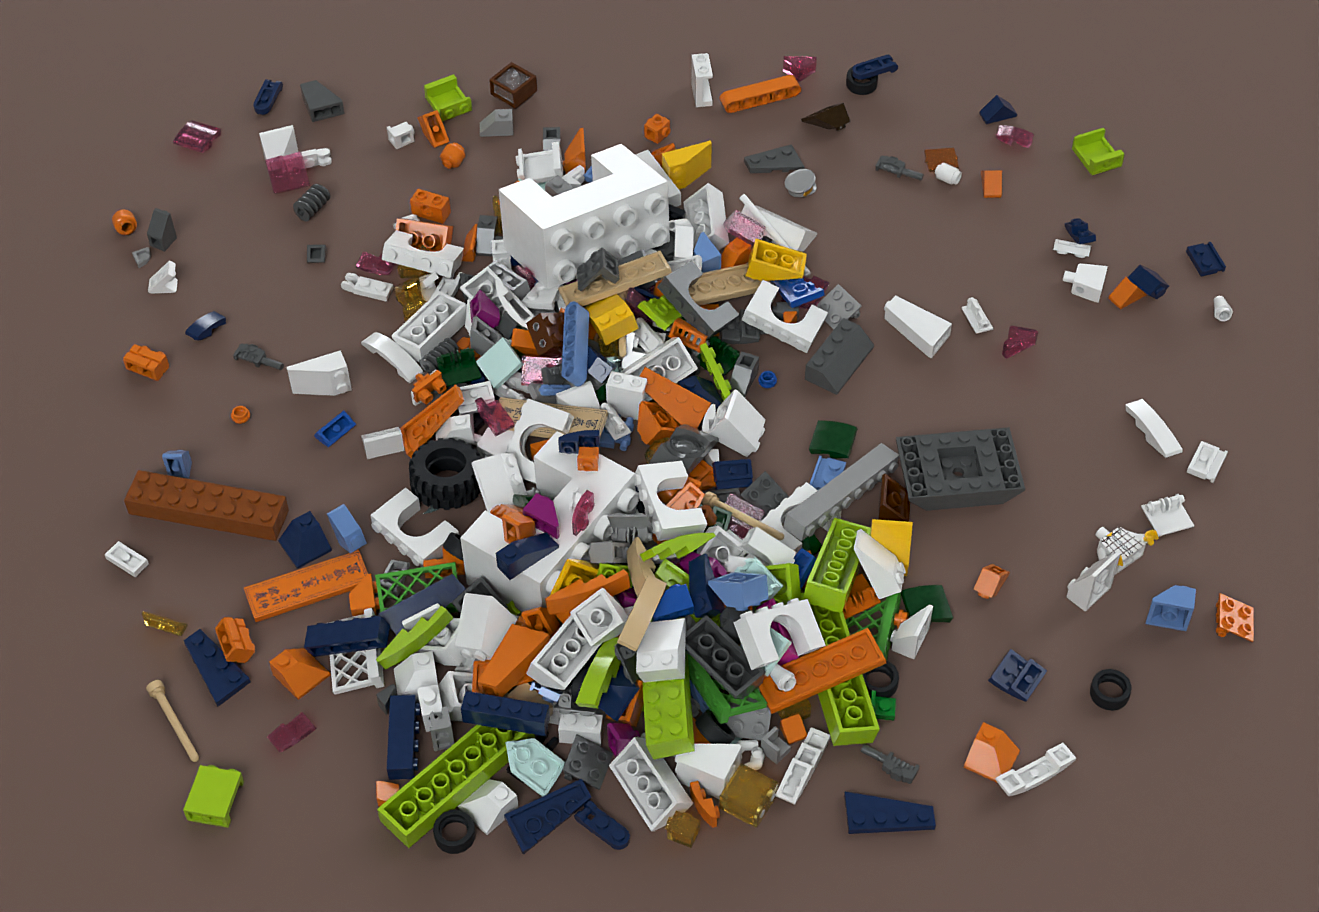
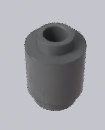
M776 302V306H772V313L779 320H783V313L785 311H797V318L799 317V307L791 308L787 302Z

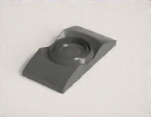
M680 425L675 429L670 439L659 446L649 464L682 461L689 475L718 443L719 438L689 425Z

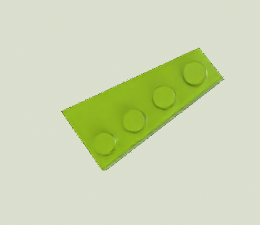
M707 343L700 345L701 359L705 362L709 374H713L714 384L717 390H721L720 395L724 401L731 394V385L728 379L724 380L722 376L724 371L721 364H716L715 362L716 354L713 348H709Z

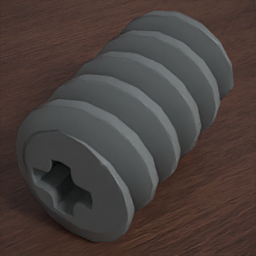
M313 184L293 204L294 212L301 220L309 221L310 217H313L314 213H317L318 209H321L327 200L330 199V193L322 185Z
M445 338L443 342L434 347L423 359H420L419 363L426 372L431 374L435 369L439 370L436 357H439L440 354H450L451 351H453V354H456V350H459L458 346L451 338Z

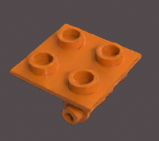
M863 574L856 576L843 609L845 619L881 603L873 587L869 585Z
M1219 593V600L1216 603V623H1218L1216 633L1218 636L1225 637L1230 632L1253 642V607Z

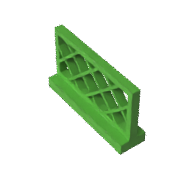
M455 562L375 575L380 612L388 609L384 608L383 604L388 596L396 600L395 604L404 599L408 592L412 595L416 594L411 590L416 582L427 588L437 578L442 580L443 577L440 574L445 569H452L453 575L457 578ZM429 572L434 576L428 584L419 579L423 573ZM409 575L414 580L406 587L399 581L403 576ZM390 579L394 583L387 591L381 587L380 580ZM396 585L405 590L400 598L391 593ZM452 603L445 607L449 613L459 612Z
M901 592L887 596L885 601L875 605V607L868 611H862L863 614L856 618L852 616L845 619L848 628L853 625L858 627L859 630L857 632L866 628L870 630L873 627L878 630V633L873 637L886 661L891 645L890 638L895 628L894 616L895 613L899 612L901 603ZM879 610L882 613V617L874 620L870 615ZM868 618L871 623L867 626L862 627L858 623L863 619Z
M688 654L689 679L720 724L727 723L730 716L767 708V702L757 688L748 696H745L744 699H735L731 694L721 693L720 688L726 689L716 680L711 679V675ZM749 697L757 700L758 702L752 703L747 701V699ZM729 702L738 704L740 706L731 708Z

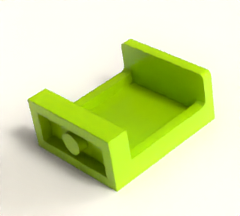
M454 74L424 85L425 98L434 111L438 110L442 122L472 111L471 98L465 97L457 85V78Z
M1104 128L1079 134L1073 140L1072 150L1091 175L1121 167L1123 163L1124 152L1122 150L1115 151L1105 139L1106 130Z
M200 765L183 809L186 819L188 821L228 828L231 822L229 812L238 787L244 784L241 772L235 769H220L214 765Z

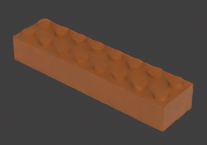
M142 470L137 471L124 499L127 511L131 515L277 541L289 511L286 496Z

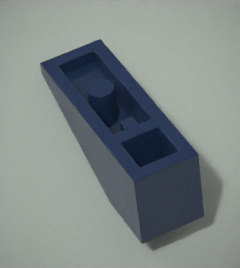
M547 532L511 542L496 552L497 567L511 580L558 549L559 545Z
M707 554L689 561V593L694 605L696 618H703L706 615L712 618L721 614L725 609L722 600L708 585V581L715 579Z

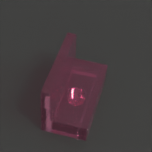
M482 397L475 400L478 413L495 436L515 427L513 420L498 400H494L489 404H486Z

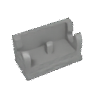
M448 706L442 707L441 714L443 717L441 719H435L433 711L430 713L432 725L430 732L434 751L448 749L454 744Z

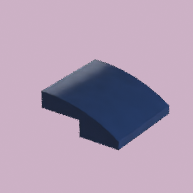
M1010 649L988 681L1009 695L1026 702L1047 670L1031 658L1026 661Z

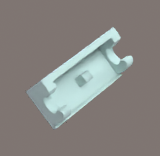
M756 557L753 559L747 558L745 560L746 564L743 567H737L734 572L767 575L768 600L772 599L783 587V584Z

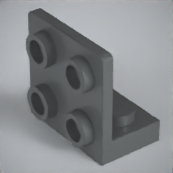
M602 247L598 251L593 252L590 258L585 263H581L577 268L578 290L583 291L600 274L605 280H610L614 284L619 281L618 259Z

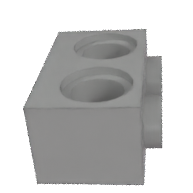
M590 543L589 557L591 563H627V550L630 547V543Z

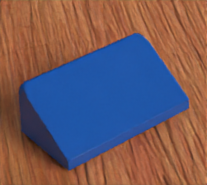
M343 410L316 432L314 437L327 447H330L352 429L356 423Z

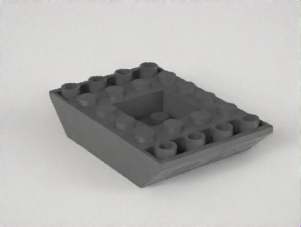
M1010 427L896 437L895 439L908 500L926 511L1004 504L1025 491ZM960 472L962 476H956L953 473Z

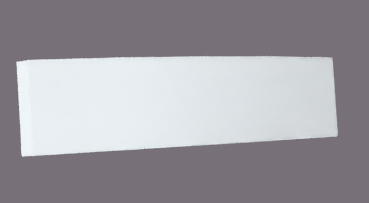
M1143 399L1126 404V411L1135 418L1136 426L1145 433L1146 441L1166 458L1183 452L1182 447L1164 421Z
M812 727L810 728L804 743L802 742L795 758L792 759L775 794L776 797L794 805L796 804L831 738L829 734Z

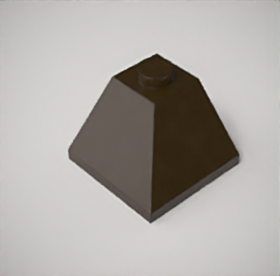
M844 103L828 106L801 118L804 123L829 130L836 128V131L845 128V124L851 122Z

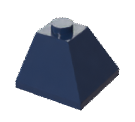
M695 375L678 381L679 386L709 401L711 404H715L717 412L723 400L712 381Z
M311 511L293 519L278 540L297 569L332 551L320 524Z
M623 665L619 666L616 678H611L607 693H602L598 706L615 721L619 720L640 689L637 682L632 685L630 680L625 677Z

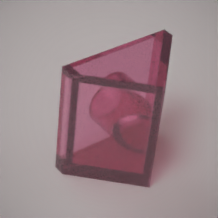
M735 210L723 223L727 232L753 246L755 239L762 240L766 229L764 225L738 210Z
M529 354L522 356L524 365L522 366L521 385L529 386L530 383L543 384L541 368L559 366L558 364H562V356L539 357L538 355Z

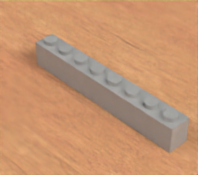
M879 444L787 513L783 528L800 541L807 536H812L816 529L825 526L828 520L832 517L835 518L844 508L847 509L854 500H859L863 493L867 490L870 491L876 483L882 482L883 474L894 473L898 468L899 454L884 444Z

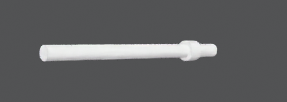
M743 194L739 199L779 246L791 249L750 199ZM805 266L804 276L808 277L811 272Z

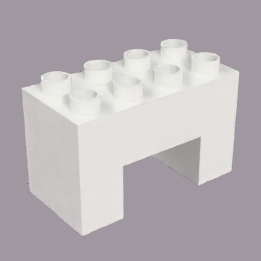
M622 144L591 155L593 182L551 197L531 178L499 189L504 250L544 285L547 290L577 279V268L579 265L585 263L591 254L598 251L601 247L620 260L637 251L644 249L645 252L670 242L668 181Z
M558 431L534 456L536 489L540 490L542 496L554 498L553 502L559 523L560 537L558 539L552 537V539L559 545V548L509 580L499 570L496 561V552L509 544L504 540L502 519L485 510L460 538L467 584L471 585L482 576L504 603L508 604L513 600L515 607L521 611L519 615L523 611L534 608H547L545 598L550 596L566 560L577 559L591 562L589 557L590 543L615 542L611 540V533L614 532L607 515L615 513L633 515L636 513V506L639 502V493L636 492L634 485V472L599 454L598 471H578V454L559 453L558 438L564 434ZM576 487H579L578 492L583 493L579 509L573 508V511L570 512L569 505L573 491H575ZM535 528V535L544 533L539 529Z

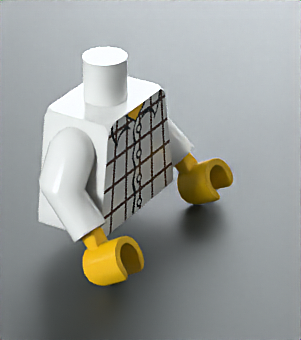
M1101 527L1095 534L1100 539L1097 548L1099 560L1117 551L1120 553L1115 575L1143 556L1145 543L1151 546L1154 544V540L1159 539L1156 530H1149L1145 534H1137L1127 531L1122 527L1116 528L1111 533L1104 527Z

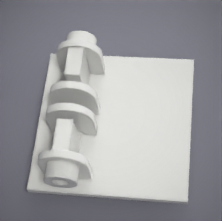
M1175 494V496L1170 498H1160L1158 501H1149L1148 504L1141 505L1153 529L1156 530L1158 537L1194 527L1193 522L1182 505L1185 501L1183 495Z

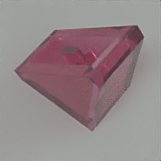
M784 56L783 71L788 75H793L798 82H801L816 72L817 57Z

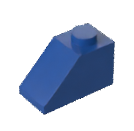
M675 584L665 591L653 614L652 622L674 620L693 614L694 605L686 584Z

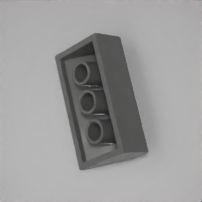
M843 318L806 364L805 380L837 395L874 348V344L860 325Z
M707 615L686 631L685 650L735 699L748 696L763 683L766 672L762 668L751 670L744 650Z

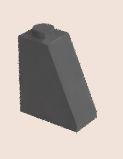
M317 80L300 84L302 97L312 122L345 114L342 99Z

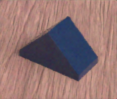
M998 95L979 112L986 124L1017 117V113L1012 105Z

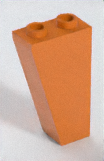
M512 624L477 681L482 694L503 697L526 675L531 662L550 641L549 634L541 630L529 629L523 625Z

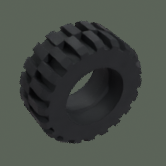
M438 438L437 441L431 440L427 442V445H421L418 451L416 450L409 461V478L412 493L424 505L432 506L433 509L438 510L439 508H444V510H450V508L458 509L461 508V505L466 506L470 504L471 500H475L481 492L472 466L473 461L482 459L480 453L471 444H465V441L460 439L457 441L454 438L444 440L443 438ZM446 470L455 471L459 473L451 477H439L434 475L435 473Z

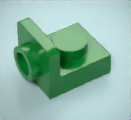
M872 690L870 700L876 719L894 721L896 698L876 697V691Z

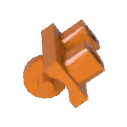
M439 370L431 375L427 373L425 376L418 373L415 376L417 382L413 384L414 388L412 389L413 399L417 403L421 401L427 405L433 400V395L431 394L433 390H436L439 394L446 391L447 387L442 379V373Z

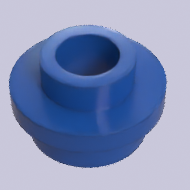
M764 371L759 376L758 382L764 388H772L777 383V377L772 371Z

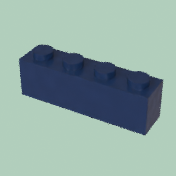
M377 615L362 619L354 618L347 621L337 620L332 623H317L316 625L307 626L304 648L313 657L386 648L390 625L381 616Z
M466 691L461 706L462 721L464 723L546 736L550 721L549 705Z
M415 695L390 696L387 774L389 780L413 779L415 771L419 770V760L415 758V753L419 752V739H416V734H420V721H417V715H421L420 703H417Z

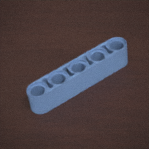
M573 301L566 306L564 312L562 377L579 387L583 385L587 378L589 312Z

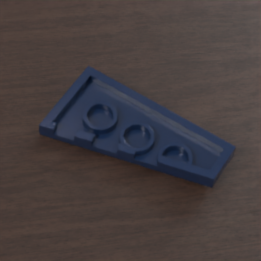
M451 574L380 612L378 615L390 625V628L397 635L402 629H405L402 624L403 620L437 603L444 608L447 607L466 588Z
M201 629L183 640L217 707L251 683L250 678L234 662L226 661L223 651Z
M580 779L504 814V818L522 854L524 855L582 808L588 800H591V795L583 780Z
M844 792L849 834L935 830L936 823L933 806Z

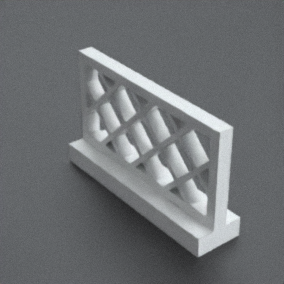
M372 608L365 609L362 615L341 619V621L354 618H369L374 616L375 613ZM381 648L366 650V652L364 650L357 651L351 659L344 656L346 653L330 655L334 694L375 685L376 688L385 687L383 667L376 661L381 654ZM362 654L366 657V660L362 665H359L355 661ZM341 659L348 662L342 670L336 668ZM353 665L358 670L351 677L346 672ZM362 672L368 674V680L358 681L357 678ZM343 676L349 679L345 685L338 687V682Z

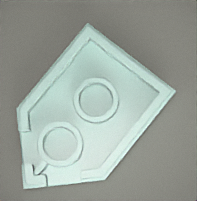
M535 738L505 742L511 773L542 797L547 795L561 774L565 762Z

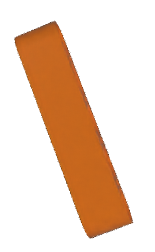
M786 75L725 91L720 95L719 99L725 111L733 113L795 97L801 92V87L793 75Z

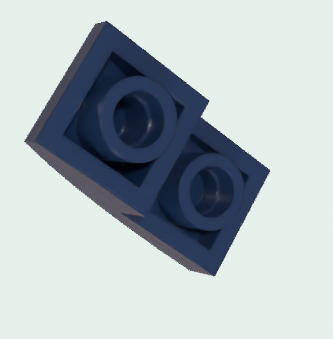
M1080 218L1071 219V222L1065 223L1066 230L1079 245L1096 241V234L1089 231L1088 223Z
M215 311L210 312L189 326L185 334L194 340H203L206 337L212 336V329L226 324V317Z
M600 430L577 431L560 436L558 438L559 453L578 454L579 447H599L600 449Z

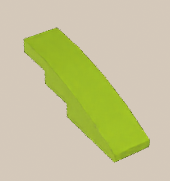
M714 533L681 535L664 541L639 555L643 562L657 554L660 560L674 553L679 559L693 552L716 535Z
M440 606L428 621L421 617L409 633L402 629L378 656L376 661L386 670L405 660L437 636L453 619V616L447 609Z
M614 637L603 642L595 655L575 702L579 707L598 708L602 693H607L611 678H616L621 660H618L615 655L614 647L617 644L618 638Z

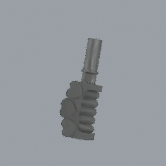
M880 156L875 169L876 171L879 169L887 170L897 174L898 178L903 174L906 177L909 176L922 181L924 176L922 173L905 169V162L893 156Z
M241 343L233 355L235 360L242 359L253 362L258 368L261 364L282 370L284 367L283 363L266 358L265 351L254 344Z
M562 364L550 368H541L543 384H562L566 381L562 377Z
M865 744L861 749L862 753L883 762L882 770L886 774H890V777L896 781L902 780V782L911 784L918 773L919 765L916 764L915 767L913 765L910 766L909 763L893 756V752H890L887 756L883 752H879Z

